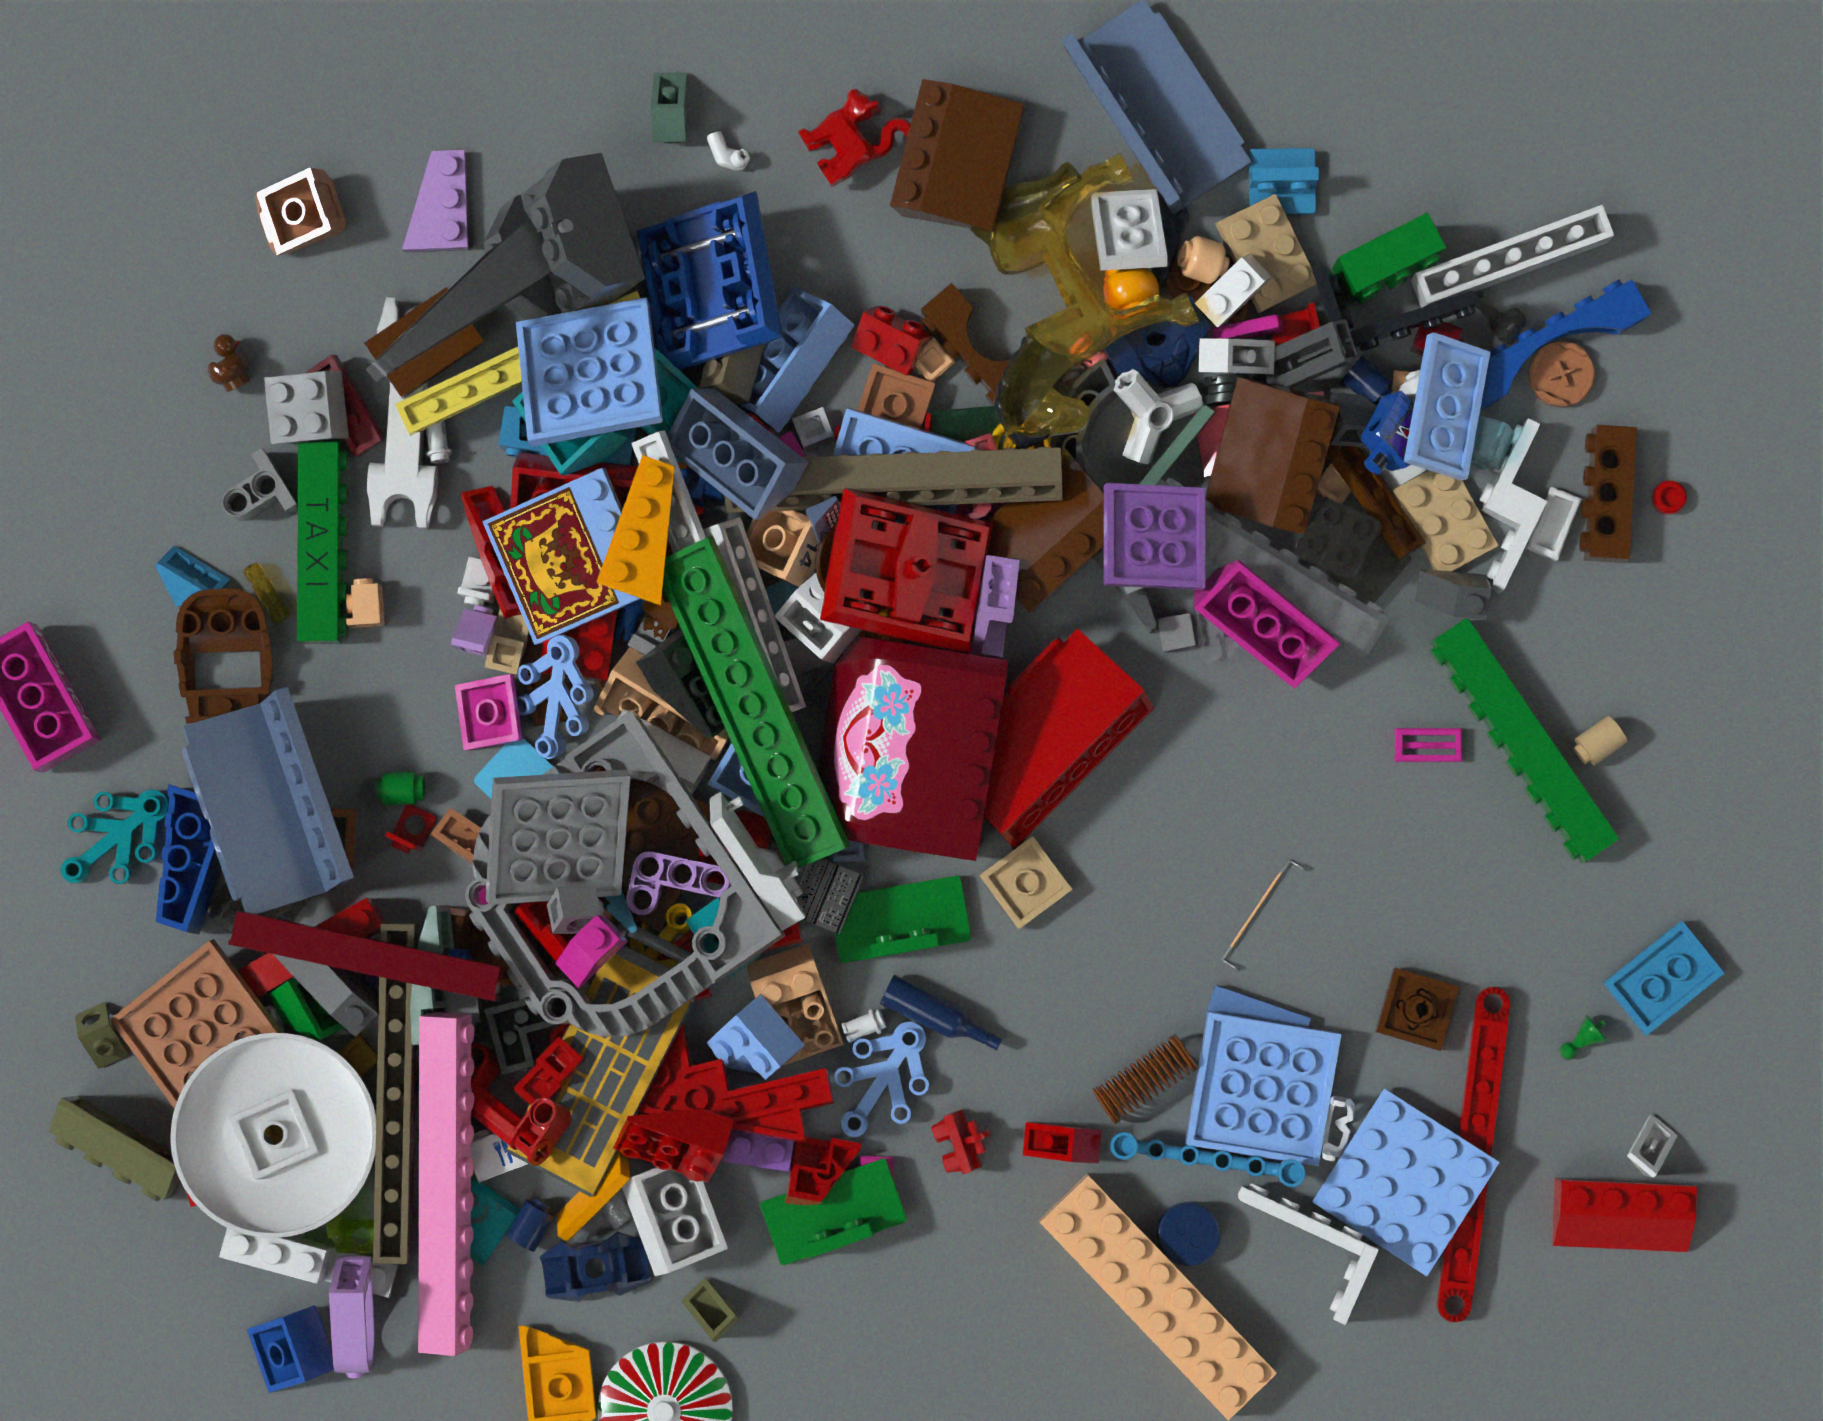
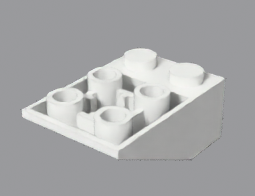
M815 573L790 596L774 617L821 660L834 663L861 630L820 620L824 592Z

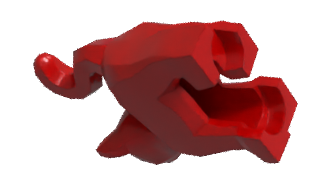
M853 89L848 92L847 101L843 108L828 114L823 122L814 130L808 131L803 128L798 131V134L809 151L819 149L829 143L832 144L837 154L830 160L825 158L819 160L817 165L831 187H834L850 178L858 168L865 167L872 160L885 156L893 148L895 132L902 131L908 137L911 122L905 118L889 120L882 129L880 143L876 145L870 144L861 134L856 124L878 115L881 109L877 107L879 104L877 101H872L867 94H863L858 89Z

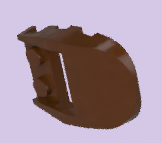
M234 588L207 589L190 595L182 603L177 614L175 631L177 632L176 650H174V664H177L181 697H186L190 715L185 717L186 724L260 704L271 694L274 672L268 625L263 607L249 593ZM259 650L260 687L196 689L194 653Z

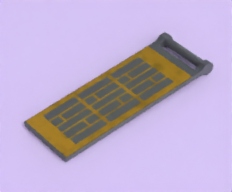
M621 923L617 927L626 939L629 936L680 963L692 954L637 925L635 933H631ZM624 945L596 972L585 994L592 1004H614L633 996L671 969ZM696 996L653 1026L632 1035L620 1037L598 1036L580 1030L572 1024L569 1025L562 1039L582 1056L584 1060L552 1100L566 1106L570 1110L571 1123L553 1147L549 1157L542 1164L533 1167L590 1197L595 1196L618 1151L613 1149V1146L627 1117L637 1114ZM528 1105V1107H527V1109H526V1111H525L523 1117L525 1116V1114H526V1113L528 1112V1110L530 1109V1107H531L530 1105ZM553 1110L549 1113L547 1122L551 1119ZM507 1146V1153L530 1164L527 1161V1156L520 1150H513Z

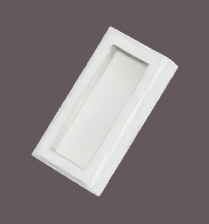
M1550 487L1545 497L1547 503L1525 549L1557 561L1582 499Z

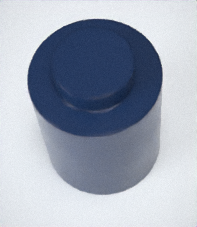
M1364 356L1360 357L1341 380L1354 393L1363 395L1372 403H1379L1383 396L1393 392L1389 387L1393 381Z
M536 1197L533 1202L525 1200L506 1237L523 1248L535 1252L555 1217L550 1212L552 1206Z

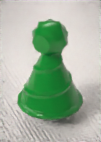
M1586 1015L1573 1042L1562 1043L1559 1049L1561 1056L1566 1060L1574 1059L1578 1053V1048L1607 1042L1608 1039L1601 1030L1606 1026V1023L1601 1020L1596 1024Z

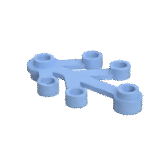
M566 635L552 637L547 645V654L534 663L522 665L518 669L519 680L527 685L537 682L540 679L541 673L553 666L552 676L549 681L532 693L517 697L519 715L521 716L533 713L536 710V706L548 698L544 733L538 737L535 743L537 753L546 759L561 756L566 749V741L563 735L558 732L561 705L568 716L566 729L570 735L578 736L586 733L589 729L588 719L581 714L577 704L581 705L590 702L593 699L594 693L592 687L586 683L575 663L579 656V646L573 638ZM528 670L531 673V678L528 676ZM566 674L573 685L571 691H569L565 684ZM580 689L583 691L584 698L580 694ZM523 701H525L527 708L524 707ZM576 721L579 724V729L576 727Z
M904 1022L896 1027L891 1036L873 1040L862 1038L853 1044V1053L860 1059L868 1058L872 1052L894 1050L887 1061L851 1069L849 1067H841L835 1072V1082L841 1087H848L855 1081L876 1077L857 1108L846 1112L842 1117L841 1127L845 1134L851 1137H858L866 1131L868 1127L867 1116L887 1084L893 1106L891 1110L892 1120L898 1124H903L910 1119L911 1110L905 1103L898 1067L906 1057L912 1077L909 1082L910 1091L915 1095H923L928 1091L929 1082L924 1077L919 1055L920 1050L925 1045L926 1035L920 1025L914 1022ZM906 1032H912L915 1035L916 1040L914 1044L906 1045L903 1042L902 1038ZM860 1042H865L869 1045V1052L865 1055H860L856 1050ZM843 1070L851 1074V1080L848 1083H841L838 1079V1074ZM916 1079L925 1081L926 1087L921 1092L913 1089L912 1084ZM898 1107H903L907 1110V1117L903 1120L897 1119L894 1115V1111ZM852 1117H857L861 1121V1126L857 1130H852L848 1126V1120Z

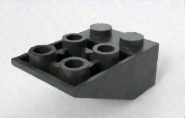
M682 629L674 632L636 661L652 690L708 739H712L725 728Z

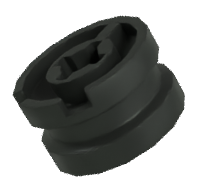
M1250 374L1217 375L1216 379H1212V376L1205 377L1204 387L1208 388V395L1205 396L1206 405L1230 404L1237 376L1251 379Z

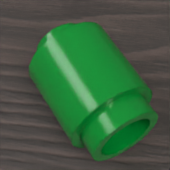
M415 771L383 772L382 779H376L377 799H382L383 805H416L417 801H425L424 774H416Z

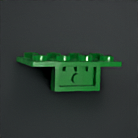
M956 875L856 893L840 934L835 933L840 963H849L970 941L971 934L960 876Z
M885 1158L845 1171L819 1205L785 1203L786 1193L760 1203L780 1264L783 1266L863 1240L877 1232L907 1221L906 1213Z

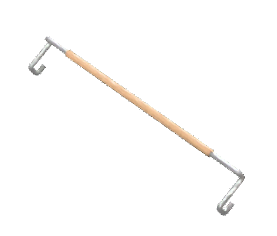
M1288 860L1283 869L1281 870V872H1279V874L1272 882V884L1270 885V887L1268 888V890L1266 891V893L1264 894V896L1262 897V899L1260 900V902L1258 903V905L1256 906V908L1254 909V911L1252 912L1244 926L1241 928V930L1231 943L1229 949L1223 956L1222 961L1233 967L1235 970L1238 971L1239 969L1234 965L1230 964L1229 962H1227L1226 960H1224V958L1229 953L1231 948H1233V946L1235 945V943L1237 942V940L1239 939V937L1241 936V934L1243 933L1251 919L1254 917V915L1256 914V912L1258 911V909L1260 908V906L1262 905V903L1264 902V900L1266 899V897L1268 896V894L1270 893V891L1282 875V872L1284 871L1288 863L1291 862L1292 864L1299 867L1301 870L1306 871L1303 867L1296 864L1292 860Z

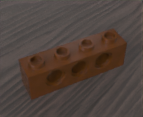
M1597 424L1591 429V433L1586 434L1585 453H1590L1589 466L1584 467L1583 485L1588 486L1587 499H1583L1581 506V518L1586 519V530L1581 532L1579 540V550L1584 552L1585 561L1625 563L1630 560L1637 427ZM1603 453H1610L1615 457L1616 467L1614 469L1606 468L1602 464L1601 457ZM1601 486H1608L1614 491L1615 497L1613 502H1607L1601 498L1599 493ZM1603 518L1611 522L1613 526L1611 535H1605L1599 531V519Z

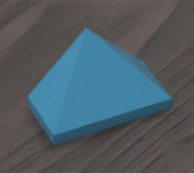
M173 546L156 564V569L176 607L181 606L195 592L207 589H223L230 582L228 577L176 546Z

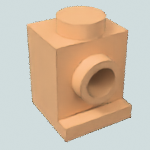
M371 578L354 579L353 585H351V594L346 595L348 614H353V618L346 619L347 626L352 629L385 626L383 587L378 583L373 584V579Z

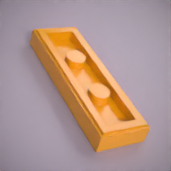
M620 1151L615 1155L594 1197L579 1191L557 1213L558 1237L565 1241L570 1240L630 1180L628 1157L624 1156Z

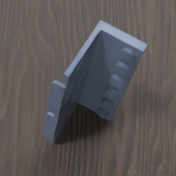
M1146 0L1138 1L1085 38L1081 37L1077 40L1073 33H1070L1061 39L1067 54L1172 214H1175L1252 163L1242 148L1245 142L1160 12L1154 14Z
M288 687L275 690L260 704L182 727L188 746L182 749L187 770L203 816L206 820H209L211 826L210 836L231 897L234 901L241 899L245 912L261 914L336 890L354 878Z

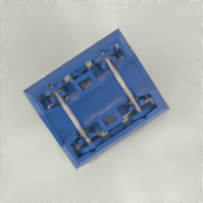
M756 191L724 202L719 201L636 230L656 349L678 370L783 338Z

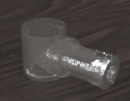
M621 1188L574 1235L580 1244L592 1238L604 1228L609 1230L613 1227L615 1230L633 1217L623 1189Z

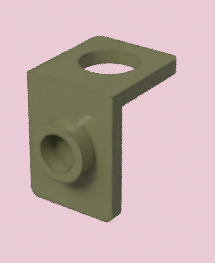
M105 1002L75 1016L78 1039L97 1068L105 1067L128 1055L127 1049L110 1024L108 1006ZM101 1015L94 1024L85 1025V1022L91 1016Z

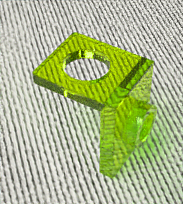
M341 1211L327 1222V1238L332 1239L337 1253H373L374 1220H345L343 1211ZM360 1228L368 1229L371 1232L370 1240L363 1245H357L352 1241L353 1233Z

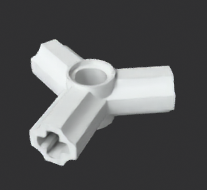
M1132 369L1129 372L1122 373L1115 380L1116 384L1113 390L1129 407L1134 417V422L1122 455L1139 463H1151L1161 432L1166 430L1173 421L1197 413L1203 406L1202 396L1197 386L1193 383H1188L1156 394L1136 370Z

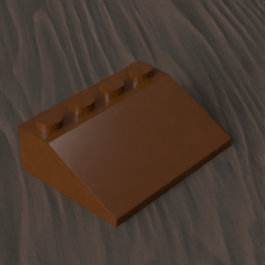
M922 79L890 206L903 217L994 233L1026 106L1019 102L959 85Z
M1237 376L1205 495V506L1274 528L1305 534L1340 405L1332 398Z
M1067 449L1061 452L1063 500L1006 502L986 520V522L993 523L988 555L1020 560L1016 599L1029 613H1034L1104 550V491Z

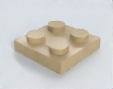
M1033 836L979 875L1018 930L1073 890Z

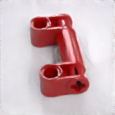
M471 1043V1057L474 1060V1072L471 1076V1091L474 1094V1105L471 1115L508 1144L510 1148L520 1150L527 1156V1161L531 1165L537 1166L542 1164L549 1157L553 1147L571 1123L570 1110L551 1099L539 1098L531 1104L528 1112L521 1118L487 1090L501 1071L496 1051L479 1043ZM484 1056V1060L479 1066L480 1060ZM553 1110L552 1117L547 1122L548 1115Z

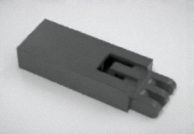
M1347 320L1332 321L1276 346L1274 374H1255L1252 376L1253 380H1264L1265 383L1291 389L1358 360ZM1300 352L1301 359H1298V362L1296 359L1290 360L1285 364L1283 358Z

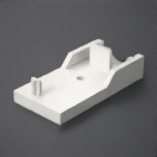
M722 792L709 798L711 826L781 931L804 919L805 914L797 904V897L803 894V890L794 878L798 875L797 862L794 861L786 866L777 851L757 847L734 812L735 809L743 805V800L740 796L729 803Z

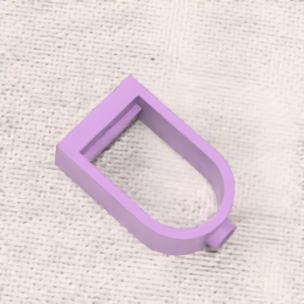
M337 1256L329 1290L333 1366L335 1373H346L347 1377L356 1379L371 1372L374 1359L375 1319L371 1256Z

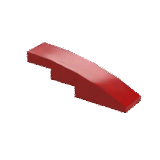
M492 485L462 492L461 498L470 529L504 618L521 615V611L482 522L504 512L496 491Z

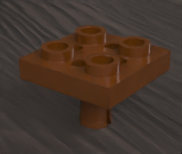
M1393 968L1375 1032L1441 1051L1459 986ZM1423 988V989L1425 990V992H1424V991H1420V992H1419V993H1420L1421 995H1423L1424 997H1422V996H1417V990H1418V989ZM1398 1000H1403V1001L1405 1002L1404 1008H1403V1002H1399V1004H1398L1399 1009H1398V1008L1396 1007V1002H1397ZM1409 1021L1416 1022V1029L1410 1030L1408 1028V1025H1410L1411 1028H1415V1024Z

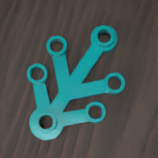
M146 790L138 798L114 796L105 791L95 795L93 803L99 811L109 812L113 808L135 811L124 821L91 818L83 813L72 814L67 822L71 831L83 833L88 830L109 833L80 857L67 858L62 863L60 869L63 879L75 884L84 882L89 877L90 866L117 845L115 865L110 869L109 877L115 884H126L129 882L132 876L129 864L133 831L142 823V844L137 846L135 855L140 862H153L158 855L157 848L155 847L157 823L165 818L169 808L167 797L158 790ZM107 795L110 799V804L108 807L102 808L99 801L101 797ZM150 800H154L157 803V808L154 812H149L146 809V804ZM77 817H82L84 820V825L81 829L74 827V820ZM144 847H149L152 851L149 859H144L141 856V851ZM75 863L79 867V872L77 875L71 876L68 868L71 864ZM119 868H123L126 872L125 878L121 881L115 877V873Z

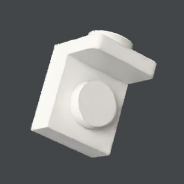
M468 557L462 586L458 588L457 594L465 597V604L483 607L484 602L493 604L495 595L481 559Z

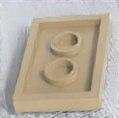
M1276 194L1215 223L1234 264L1241 257L1250 253L1272 276L1251 298L1258 313L1316 285L1313 270Z
M1429 470L1391 491L1426 542L1421 548L1434 570L1452 572L1499 546L1463 481Z

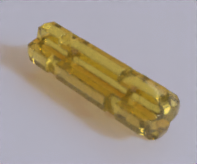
M255 562L247 566L243 570V574L248 582L253 583L251 587L264 608L269 609L268 614L272 621L279 624L288 619L290 613L285 604L280 603L281 598L269 578L264 577L265 572L261 565Z

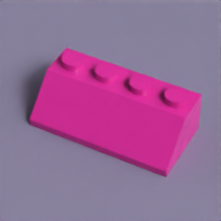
M1240 560L1217 568L1205 580V588L1194 591V609L1294 689L1340 645V641Z

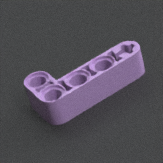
M644 852L634 862L626 903L633 913L650 915L657 910L660 904L663 886L720 898L721 893L732 885L719 866L655 852ZM648 858H655L658 861L659 870L654 876L647 877L642 871V864ZM681 865H688L692 871L691 879L687 883L680 884L674 877L675 871ZM714 872H720L725 879L724 886L717 891H712L707 885L709 875ZM641 891H648L652 897V902L647 909L640 910L635 904V897Z

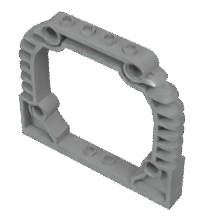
M630 710L565 755L564 760L542 775L594 772L597 768L604 767L606 771L627 770L630 774V780H639L651 784L659 778L662 780L680 807V810L676 812L687 829L691 826L694 828L699 836L695 840L698 847L706 857L710 854L732 885L721 893L719 909L713 926L700 928L694 934L692 939L694 952L633 996L614 1004H592L585 992L574 983L557 981L511 912L514 903L483 905L479 900L480 890L486 887L491 814L486 819L477 836L473 856V875L475 880L468 885L465 892V899L473 912L469 915L478 930H485L491 941L488 942L491 951L498 959L503 957L509 966V969L506 970L507 975L516 987L521 985L528 995L525 998V1002L535 1015L540 1014L548 1023H570L585 1032L606 1037L627 1036L648 1029L715 982L721 981L786 936L711 826L710 821L639 715ZM715 934L719 939V947L715 952L708 953L704 947L705 938L708 935ZM558 998L563 999L566 1003V1011L561 1017H557L552 1010V1005Z

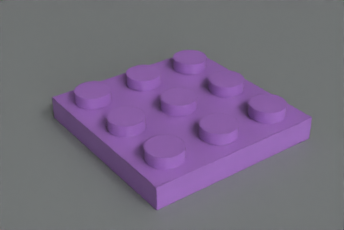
M1106 483L1104 485V586L1203 590L1205 588V488Z

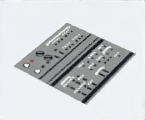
M819 859L805 865L797 881L803 890V894L797 897V904L805 914L803 920L840 934L863 875L824 859Z

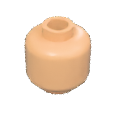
M1195 236L1190 241L1186 240L1183 243L1177 263L1178 266H1181L1184 276L1211 284L1218 276L1222 277L1227 272L1229 258L1226 257V250L1222 243L1201 236Z

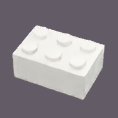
M653 1167L630 1176V1180L622 1187L655 1276L673 1272L728 1249L703 1181L690 1180L684 1174L671 1169L662 1170Z

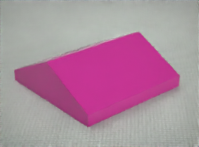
M514 674L455 685L463 750L501 746L523 740Z

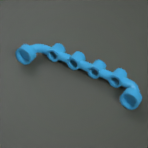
M1119 1132L1110 1141L1111 1152L1114 1156L1123 1160L1130 1159L1137 1153L1147 1155L1152 1160H1160L1162 1158L1179 1160L1187 1166L1198 1163L1213 1166L1219 1171H1226L1228 1169L1246 1171L1255 1177L1262 1174L1277 1176L1279 1181L1288 1187L1300 1185L1305 1178L1303 1165L1294 1159L1275 1163L1264 1161L1258 1156L1245 1158L1232 1156L1228 1152L1221 1150L1215 1152L1197 1150V1148L1191 1145H1183L1182 1147L1165 1145L1158 1139H1152L1148 1142L1136 1140L1128 1132ZM1154 1143L1161 1146V1153L1157 1156H1153L1149 1152L1150 1146ZM1186 1149L1194 1151L1195 1155L1191 1161L1183 1159V1152ZM1224 1154L1227 1156L1228 1161L1225 1166L1220 1167L1216 1164V1158ZM1253 1160L1260 1161L1261 1167L1257 1172H1251L1249 1169V1164Z

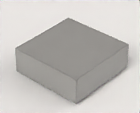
M1190 613L1157 619L1162 652L1196 646Z

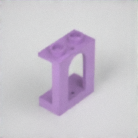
M986 555L981 582L982 589L970 651L971 655L1003 659L1007 623H1012L1014 616L1020 560Z

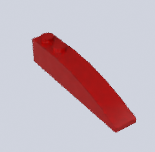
M366 897L314 927L370 938L378 934L381 924L386 922L373 898ZM270 953L261 956L238 970L258 999L270 994L279 986L294 978L281 962Z

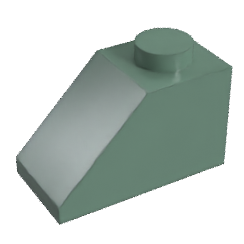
M654 73L651 98L653 142L673 144L686 141L687 73Z

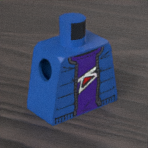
M1403 391L1385 395L1380 399L1361 435V441L1371 451L1364 464L1374 474H1380L1385 467L1389 471H1395L1411 465L1404 462L1414 403Z

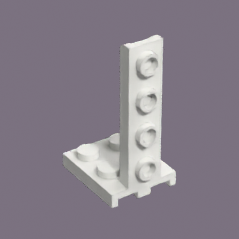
M1252 1183L1249 1188L1241 1186L1238 1197L1242 1202L1360 1256L1358 1261L1351 1259L1344 1275V1279L1349 1281L1344 1292L1337 1291L1330 1306V1310L1335 1312L1333 1320L1346 1325L1379 1249L1361 1241L1360 1239L1363 1234L1344 1226L1342 1231L1330 1227L1331 1219L1316 1212H1312L1311 1217H1308L1298 1212L1300 1205L1282 1197L1278 1203L1267 1198L1269 1191Z

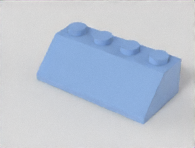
M795 286L778 309L783 338L764 344L749 403L736 405L744 412L754 414L765 426L778 433L789 422L791 415L803 398L807 396L812 385L822 371L826 369L833 355L841 344L845 342L848 334L855 326L832 304Z

